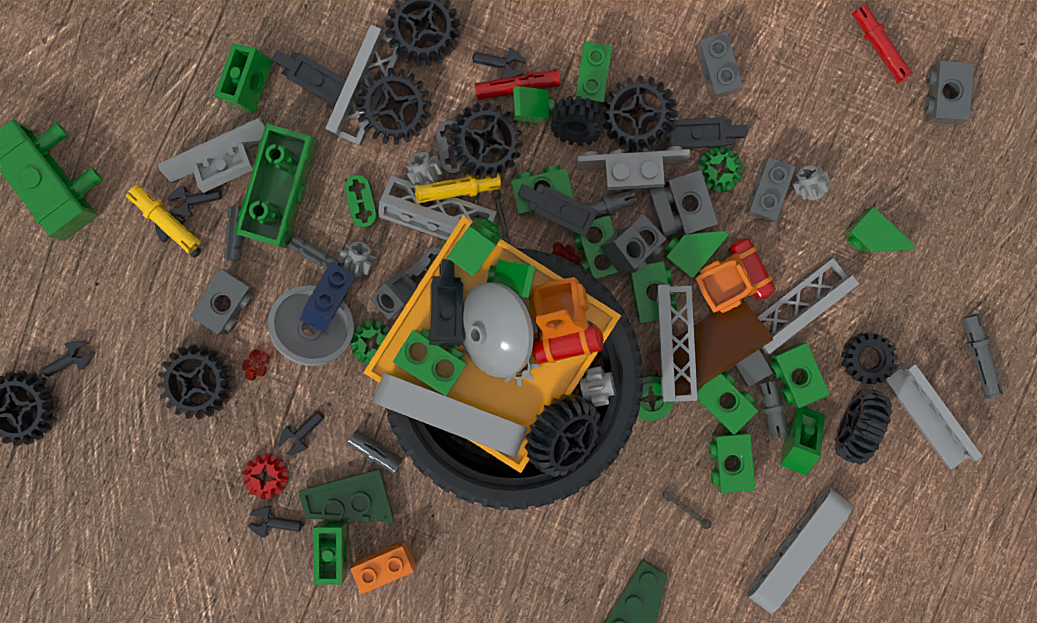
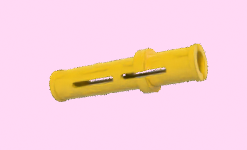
M499 173L494 179H491L489 174H487L485 179H480L479 175L471 177L467 174L466 177L415 185V196L418 204L468 194L471 197L483 191L501 189V180Z
M139 184L133 186L128 191L129 193L126 194V198L143 212V216L147 220L151 219L187 254L192 253L198 248L197 245H200L201 241L163 208L164 204L160 200L156 201Z

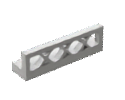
M370 25L325 128L330 133L359 146L366 134L363 129L369 122L360 123L361 128L357 137L343 132V129L348 120L356 117L359 118L365 114L364 112L355 111L354 114L350 115L352 108L354 107L355 110V106H357L355 103L356 95L365 93L360 89V86L365 81V84L371 87L366 76L369 70L379 66L384 77H388V68L392 67L394 70L399 59L395 55L398 47L395 48L391 57L383 60L380 59L378 49L382 40L388 43L392 38H386L382 29L374 25ZM375 56H376L378 62L373 63V60H374V58H375ZM389 63L385 71L383 65ZM381 87L377 89L375 96L372 95L370 111L377 109L383 95Z
M392 175L379 201L378 217L444 240H448L463 215L470 220L471 217L479 215L494 222L497 214L496 211L456 197L433 200L435 205L430 207L421 206L417 203L415 196V185L418 184H412V182ZM395 186L404 189L408 196L398 198L390 194ZM456 207L461 214L454 217L447 215L444 208Z
M831 258L757 315L760 321L772 322L770 334L773 337V341L762 347L761 350L767 354L772 353L858 286L859 283L854 276L846 275L835 259ZM831 267L840 280L832 286L821 285L823 272ZM817 278V283L811 284V282ZM806 286L816 287L815 299L810 303L799 302L801 290ZM821 288L827 289L822 294H820ZM795 295V301H788ZM784 303L794 304L793 316L788 320L777 319L778 309ZM799 305L805 306L798 312ZM773 312V319L766 318ZM777 322L783 323L776 329Z
M658 285L657 308L662 402L697 401L692 287ZM670 293H685L686 305L679 313L670 305ZM685 310L687 314V320L683 316H681V314ZM671 312H672L674 315H676L672 320H671ZM677 318L687 325V334L681 341L672 335V324ZM687 338L688 348L682 344ZM672 340H673L675 343H677V345H676L674 348H673ZM679 346L689 354V362L682 370L673 363V353ZM688 367L690 372V378L684 373V371ZM674 369L678 372V374L675 377ZM681 375L690 383L691 395L675 396L674 382Z
M904 362L891 372L893 373L891 377H885L886 381L884 382L948 469L952 470L967 458L977 461L983 457L916 364Z

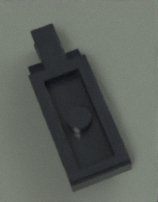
M276 50L272 60L284 68L281 73L282 75L329 104L336 105L346 79L301 53L293 52L292 56L289 57Z
M725 117L673 120L677 124L676 128L668 127V131L671 133V137L668 138L669 147L680 146L683 149L725 147L733 145L732 139H744L747 136V124L732 125L731 119H725Z
M522 184L518 192L519 196L530 201L528 208L534 210V213L585 237L598 212L548 186L544 187L539 184L537 189L534 190Z
M442 259L439 266V276H433L430 284L429 345L461 347L463 282H461L460 277H454V262Z

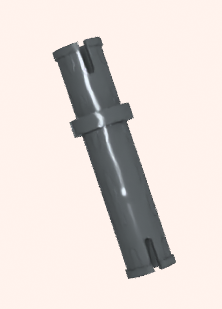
M980 313L964 316L961 319L968 338L966 344L968 349L972 351L984 396L986 399L1000 397L1004 393L990 352L989 344L991 341L989 337H986Z

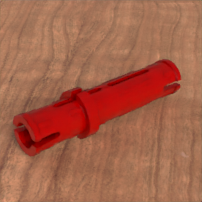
M864 4L851 13L865 33L863 37L866 41L869 39L895 78L896 83L898 84L904 81L906 77H910L913 72L909 69L883 30L886 27L883 23L879 24L869 9L868 4Z
M558 68L536 73L528 71L525 75L475 83L477 100L513 95V87L518 86L536 89L560 87Z

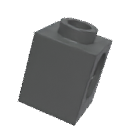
M644 214L631 224L639 233L647 231L651 234L652 243L649 247L653 252L649 256L652 259L665 248L662 243L666 238Z
M633 225L617 230L600 246L620 274L628 271L637 272L646 265L645 259L653 252Z
M401 270L385 282L370 299L389 320L404 308L408 299L417 289V286Z

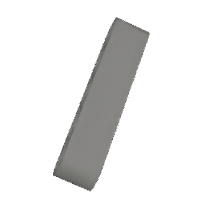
M383 373L372 401L382 407L513 457H517L528 429L517 423Z
M830 487L822 491L752 583L747 597L770 614L774 613L850 515L853 504Z

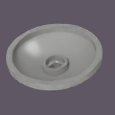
M488 282L473 288L463 302L462 343L473 363L484 373L497 378L512 376L525 367L533 348V326L529 312L516 292L504 284Z
M312 285L292 288L275 301L268 318V331L276 349L287 359L301 365L319 366L336 360L346 351L353 337L354 322L350 309L344 301L325 333L301 321L300 318L304 307L316 286ZM304 330H311L313 335H306Z

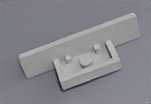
M260 118L247 122L236 129L223 133L212 140L159 163V170L170 182L177 181L194 173L198 188L203 193L253 170L247 148L260 142L265 124Z
M673 146L667 148L666 151H655L654 149L648 151L647 148H643L642 152L627 153L626 150H613L610 154L598 155V152L589 151L582 153V156H577L576 169L605 168L607 190L664 187L663 164L687 163L690 158V150H683L680 146Z

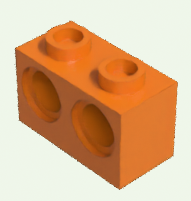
M405 539L356 560L350 570L362 595L413 573L417 564Z

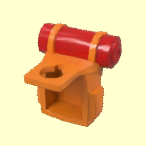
M750 238L736 240L729 248L731 255L722 262L718 259L703 266L699 270L700 273L695 276L704 298L714 313L719 311L724 313L742 304L741 299L753 295L755 299L760 300L768 298L776 290L772 281L773 278L766 271L756 252L757 248L753 246Z
M575 277L554 280L532 287V295L529 296L530 313L533 321L537 323L539 328V338L533 340L532 354L538 364H552L558 360L580 355H592L593 352L602 351L603 334L596 325H588L585 311L589 309L587 294L584 286Z

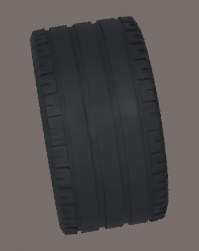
M526 248L516 249L563 279L575 277L584 286L588 295L621 315L603 343L602 349L604 373H612L616 395L609 396V404L597 406L596 408L597 412L601 414L599 420L602 422V425L598 429L601 435L596 438L597 446L592 447L591 455H587L584 458V463L578 464L574 472L569 470L565 476L559 474L554 477L541 472L531 461H528L520 473L503 461L488 459L469 451L457 443L445 430L387 408V418L393 434L397 435V442L406 456H410L414 461L412 464L425 477H430L433 480L432 483L447 493L451 491L459 499L472 504L474 502L481 503L482 507L494 509L507 507L508 510L528 509L529 506L538 508L550 505L555 500L561 498L562 501L578 493L580 488L583 486L586 488L598 479L603 470H607L617 459L619 451L625 447L631 436L632 427L636 424L643 393V365L638 340L628 316L613 294L592 274L577 264L575 265L569 260L554 254Z

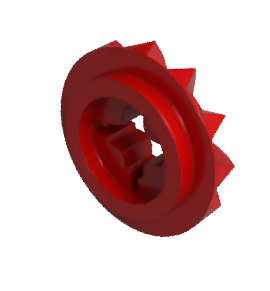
M271 454L255 456L247 463L242 473L244 476V486L247 487L251 495L261 499L273 498L281 493L288 480L285 464L278 457ZM266 468L268 470L267 474L276 479L268 480L263 487L262 479L254 475L261 474Z

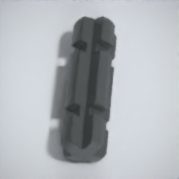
M230 206L228 208L227 218H230L226 226L225 244H227V248H224V259L228 261H239L241 257L239 246H242V236L234 233L239 219V211L242 207Z
M293 236L289 242L288 247L296 253L301 252V256L320 267L324 266L323 269L325 270L330 262L341 265L338 259L333 256L329 257L328 253L309 242L306 243V240L300 236Z

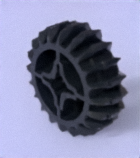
M400 0L394 1L396 9H389L388 15L391 18L385 19V26L390 28L385 31L386 38H392L388 42L390 48L398 47L395 51L397 57L406 53L405 63L408 64L412 58H415V65L417 67H420L421 60H426V65L430 67L432 66L431 58L435 57L436 61L441 63V53L448 57L451 56L449 47H457L458 42L454 38L460 37L461 31L456 29L460 26V19L454 18L457 15L456 8L448 9L450 6L449 0H444L442 3H440L441 0H404V3ZM425 9L420 15L410 14L414 10ZM435 13L445 22V34L440 32L439 27L433 24ZM428 20V30L424 29L418 36V27L422 28ZM401 23L406 25L407 29L413 33L410 44L402 38L399 32ZM426 41L435 43L439 41V43L432 47L420 48Z
M392 67L388 68V77H384L382 70H378V81L369 75L367 80L372 86L368 87L365 84L360 86V89L366 93V96L356 95V100L364 102V105L355 106V111L365 113V115L358 118V122H369L363 130L367 133L374 128L376 130L372 136L374 140L378 138L380 133L383 134V144H387L389 136H393L394 145H398L399 136L401 135L406 143L410 142L409 132L413 136L418 137L420 133L415 127L419 126L425 129L427 126L424 121L420 120L421 117H431V113L423 111V108L431 107L432 102L422 100V98L429 95V91L425 90L420 93L418 89L423 86V81L420 80L415 85L411 82L415 74L411 73L408 79H404L405 70L402 68L399 70L398 77L394 76ZM389 84L401 85L408 89L412 95L397 96ZM381 87L385 101L377 109L370 111V99L373 93ZM389 96L391 100L393 99L394 103H402L401 107L398 108V111H400L398 117L394 114L393 110H385L386 106H389V102H387L389 101ZM416 102V116L412 123L406 126L403 109ZM388 116L393 119L398 129H387L379 125L375 118Z
M639 75L637 82L634 84L633 80L627 77L626 82L628 86L624 87L621 83H617L616 86L619 92L616 94L614 91H609L608 94L613 100L612 102L604 101L603 103L606 108L610 109L603 112L604 119H609L603 123V128L610 130L607 136L610 139L616 138L615 144L618 147L625 143V150L628 152L632 150L634 144L636 152H642L643 145L646 146L648 151H652V142L655 141L659 146H662L663 141L660 137L662 135L666 138L671 137L667 127L676 128V122L670 120V118H676L679 115L677 110L672 109L677 105V101L669 99L673 93L670 89L664 90L665 85L662 81L655 85V79L649 77L645 83L643 76ZM645 94L659 99L662 109L647 106ZM634 96L631 105L621 108L626 100ZM642 108L645 114H642L640 116L638 123V120L634 115L639 114V110ZM660 118L656 127L652 129L650 132L646 133V127L648 126V124L653 121H658V119ZM619 119L632 122L635 135L623 132L619 125Z
M489 102L484 104L483 109L479 103L473 105V110L467 106L463 109L464 115L458 113L454 117L457 123H452L449 126V129L456 133L447 136L448 141L455 143L448 147L449 152L456 151L457 153L452 158V161L457 162L461 160L463 163L459 169L463 171L469 167V176L471 177L475 176L477 171L480 179H485L487 173L491 179L496 178L498 173L504 175L507 173L506 166L509 168L515 166L512 158L517 159L521 155L515 148L523 146V142L516 140L517 137L522 135V131H514L513 129L518 124V121L513 120L509 122L508 118L511 112L507 111L501 115L502 109L499 105L493 111ZM474 120L488 121L483 130L467 128L469 123ZM497 127L501 130L504 141L497 136ZM485 135L487 137L486 142L489 143L486 147L483 145L484 140L481 139ZM465 137L466 141L471 143L473 146V155H471L467 150V147L465 145ZM488 152H499L502 154L501 158L495 163L482 162L483 157Z
M190 344L188 350L183 346L178 348V354L175 352L170 353L169 358L171 362L164 361L162 363V366L167 371L158 373L160 378H164V382L157 385L158 388L165 387L166 391L160 395V398L169 397L170 399L166 407L172 408L176 405V415H181L185 411L186 419H191L195 414L197 420L203 419L205 414L208 417L213 416L214 409L217 411L223 410L222 402L227 403L231 400L225 392H233L235 389L233 386L228 385L229 381L235 380V376H227L226 371L232 369V365H222L226 360V356L222 355L216 359L218 350L213 348L208 352V347L205 344L201 345L199 349L196 344ZM190 359L203 361L201 366H197L194 371L181 368ZM211 370L215 373L216 385L209 378ZM198 376L201 385L195 387L193 385L195 382H192V378ZM177 379L183 384L182 393L178 389ZM199 392L212 396L204 404L190 402Z
M19 370L17 373L10 371L6 372L5 376H0V438L2 437V443L4 444L11 442L13 446H20L23 443L26 445L33 444L34 439L36 441L42 440L44 438L43 433L51 432L53 429L50 424L56 423L58 420L52 413L59 412L60 410L59 407L53 406V402L57 401L59 397H51L50 393L54 387H44L47 379H37V373L35 372L27 375L25 370ZM22 387L30 391L35 399L29 398L26 390H22ZM6 395V404L2 407ZM18 405H29L26 408H22V411H11V409L17 408ZM38 408L37 417L34 421L33 413ZM5 417L10 418L17 428L13 427Z
M867 388L860 390L856 396L852 397L851 403L847 405V409L837 429L834 445L836 455L848 462L859 465L866 463L874 456L875 451L879 449L881 441L884 440L883 437L888 431L887 427L891 421L892 402L889 397L877 390Z
M563 394L559 399L553 398L551 405H544L542 413L536 415V421L529 425L531 432L525 436L528 442L524 447L528 451L527 457L538 470L554 477L559 474L565 476L569 470L574 472L576 466L583 464L584 458L587 455H591L592 447L597 446L595 440L601 435L598 430L602 425V422L599 420L601 414L597 412L591 402L574 394L567 396Z

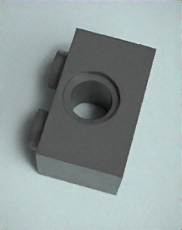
M728 32L700 39L695 49L710 100L737 93L743 87Z
M939 61L930 66L926 74V85L929 86L928 97L924 101L923 108L924 113L927 114L926 122L962 124L970 120L974 63ZM944 86L951 90V99L944 96Z
M770 157L763 160L744 214L769 223L777 221L796 166Z
M701 170L668 180L665 183L667 188L664 189L669 204H672L675 212L673 217L677 231H681L682 236L718 224ZM684 197L694 199L696 204L694 211L688 212L683 208L682 200Z
M220 269L190 317L218 335L226 334L227 331L230 333L239 321L237 315L241 309H246L254 298L252 292L255 287L230 270ZM225 295L231 301V306L227 311H224L220 306V300Z

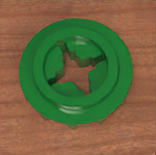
M716 147L707 151L701 157L698 171H702L708 189L715 192H725L734 188L742 178L743 164L739 155L730 150V148ZM725 159V168L732 173H723L717 181V170L709 165H719Z
M367 321L360 324L354 330L350 342L352 354L360 363L368 365L378 349L372 348L365 353L368 344L362 337L371 339L379 333L376 343L380 347L390 329L378 321Z
M655 376L644 377L642 398L648 396L649 387L653 390L654 395L662 396L661 378ZM659 398V400L654 401L653 410H651L649 402L641 400L638 417L647 421L660 420L671 411L674 402H662V398Z

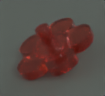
M560 242L553 244L551 254L567 259L575 265L580 264L581 259L574 255L576 251L572 246L566 245L564 247Z
M257 349L252 350L249 354V359L244 360L242 369L246 371V379L254 381L257 375L263 377L267 373V367L264 364L268 363L269 355L266 352L261 353Z

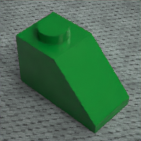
M520 86L513 87L515 121H518V124L549 123V115H553L554 98H548V90Z
M875 207L865 209L843 233L848 238L846 241L848 245L857 252L912 250L915 247Z
M725 231L687 234L679 239L674 236L664 248L667 254L663 258L688 279H692L729 234Z
M498 259L497 266H490L487 283L497 282L504 284L516 292L520 298L529 299L535 266Z
M804 406L796 408L788 429L790 435L785 437L782 445L780 466L803 475L808 474L821 457L825 414Z

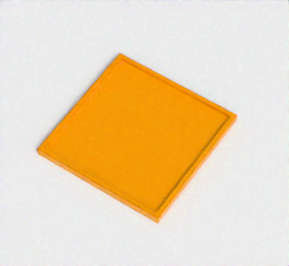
M464 215L462 216L363 372L378 383H380L383 373L443 395L394 364L393 360L412 330L421 332L425 328L429 331L430 284L432 277L439 276L441 260L448 259L447 256L472 224V220ZM502 239L499 240L474 277L454 263V277H460L461 282H463V302L473 288L487 283L490 266H497L498 259L535 266L530 295H532V287L563 279ZM587 294L589 309L585 311L586 319L601 330L604 343L621 315ZM521 298L531 318L534 340L538 338L539 328L532 319L529 299ZM421 342L415 343L411 348L412 356L416 360L425 359L427 347ZM462 343L461 347H453L465 354L463 360L468 362V364L446 397L527 427L526 436L531 432L529 425L536 421V415L542 413L544 405H551L553 398L559 399L563 394L567 396L572 394L598 352H593L592 355H580L558 360L552 364H538L532 354L529 358L530 363L538 364L537 368H530L529 373L533 375L534 380L531 381L525 377L522 379L521 387H518L517 379L511 378L510 381L505 382L506 377H493L480 370L470 359ZM443 359L438 363L437 369L441 376H452L454 365L450 360ZM523 369L516 373V375H521ZM525 437L517 457L471 441L520 473L529 461L527 457L528 451L524 448L528 442Z

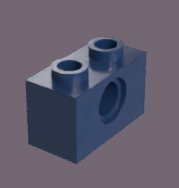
M330 262L306 303L300 320L325 333L346 297L356 274Z

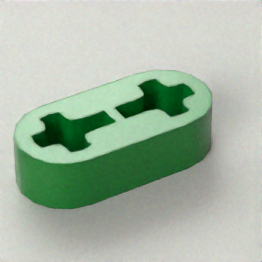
M353 175L345 183V193L351 218L357 226L369 228L376 223L378 218L372 187L365 177ZM355 181H359L362 185L365 184V188L361 190L363 198L359 200L356 192H351V188L355 186ZM363 203L366 211L372 212V216L368 217V222L366 223L362 219L357 218V215L361 214L360 204Z

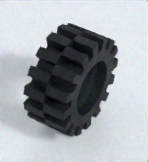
M572 96L567 97L566 101L563 98L560 99L559 103H556L554 106L551 121V132H554V136L556 138L560 137V141L563 143L568 140L569 145L577 142L578 146H583L584 142L590 145L592 141H598L602 134L604 113L602 107H599L596 101L591 104L590 98H586L584 101L581 100L582 96H577L576 100H573Z
M873 333L857 334V337H851L849 339L851 342L849 344L845 343L843 347L846 348L845 353L841 352V357H844V361L841 363L843 367H846L847 370L845 372L847 375H851L852 379L866 384L882 383L886 381L885 377L892 376L893 373L890 371L896 369L897 365L894 364V360H898V355L894 354L893 351L896 348L894 345L889 344L891 341L888 338H883L882 335ZM868 347L874 348L879 355V362L872 369H865L859 362L860 353Z

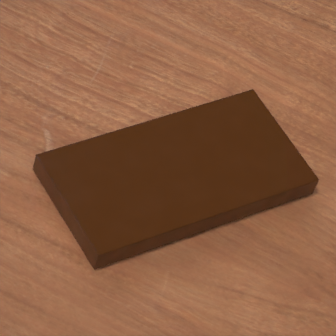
M741 299L742 304L724 313L721 311L713 313L694 325L697 389L773 341L770 332L743 299ZM687 331L680 334L676 338L679 341H681V339L687 334ZM688 338L682 343L687 348ZM672 340V344H673V348H674V347L677 345V343H675V342ZM679 346L673 353V363L682 370L689 362V354ZM657 349L646 357L661 378L660 349ZM688 367L684 371V373L690 378V372ZM674 369L675 377L678 374V372ZM681 375L674 382L675 396L689 395L691 393L690 383Z

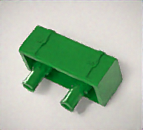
M11 120L0 128V173L34 215L36 222L44 228L48 235L52 238L67 240L98 216L82 195L102 182L103 179L93 167H89L87 171L73 181L68 178L48 152L56 144L69 137L66 130L58 122H55L43 133L36 136L30 127L16 120Z
M266 123L262 139L259 142V150L244 202L239 211V219L234 234L278 247L288 248L292 233H294L296 227L294 225L298 211L305 197L306 184L311 167L314 165V156L319 141L312 136Z

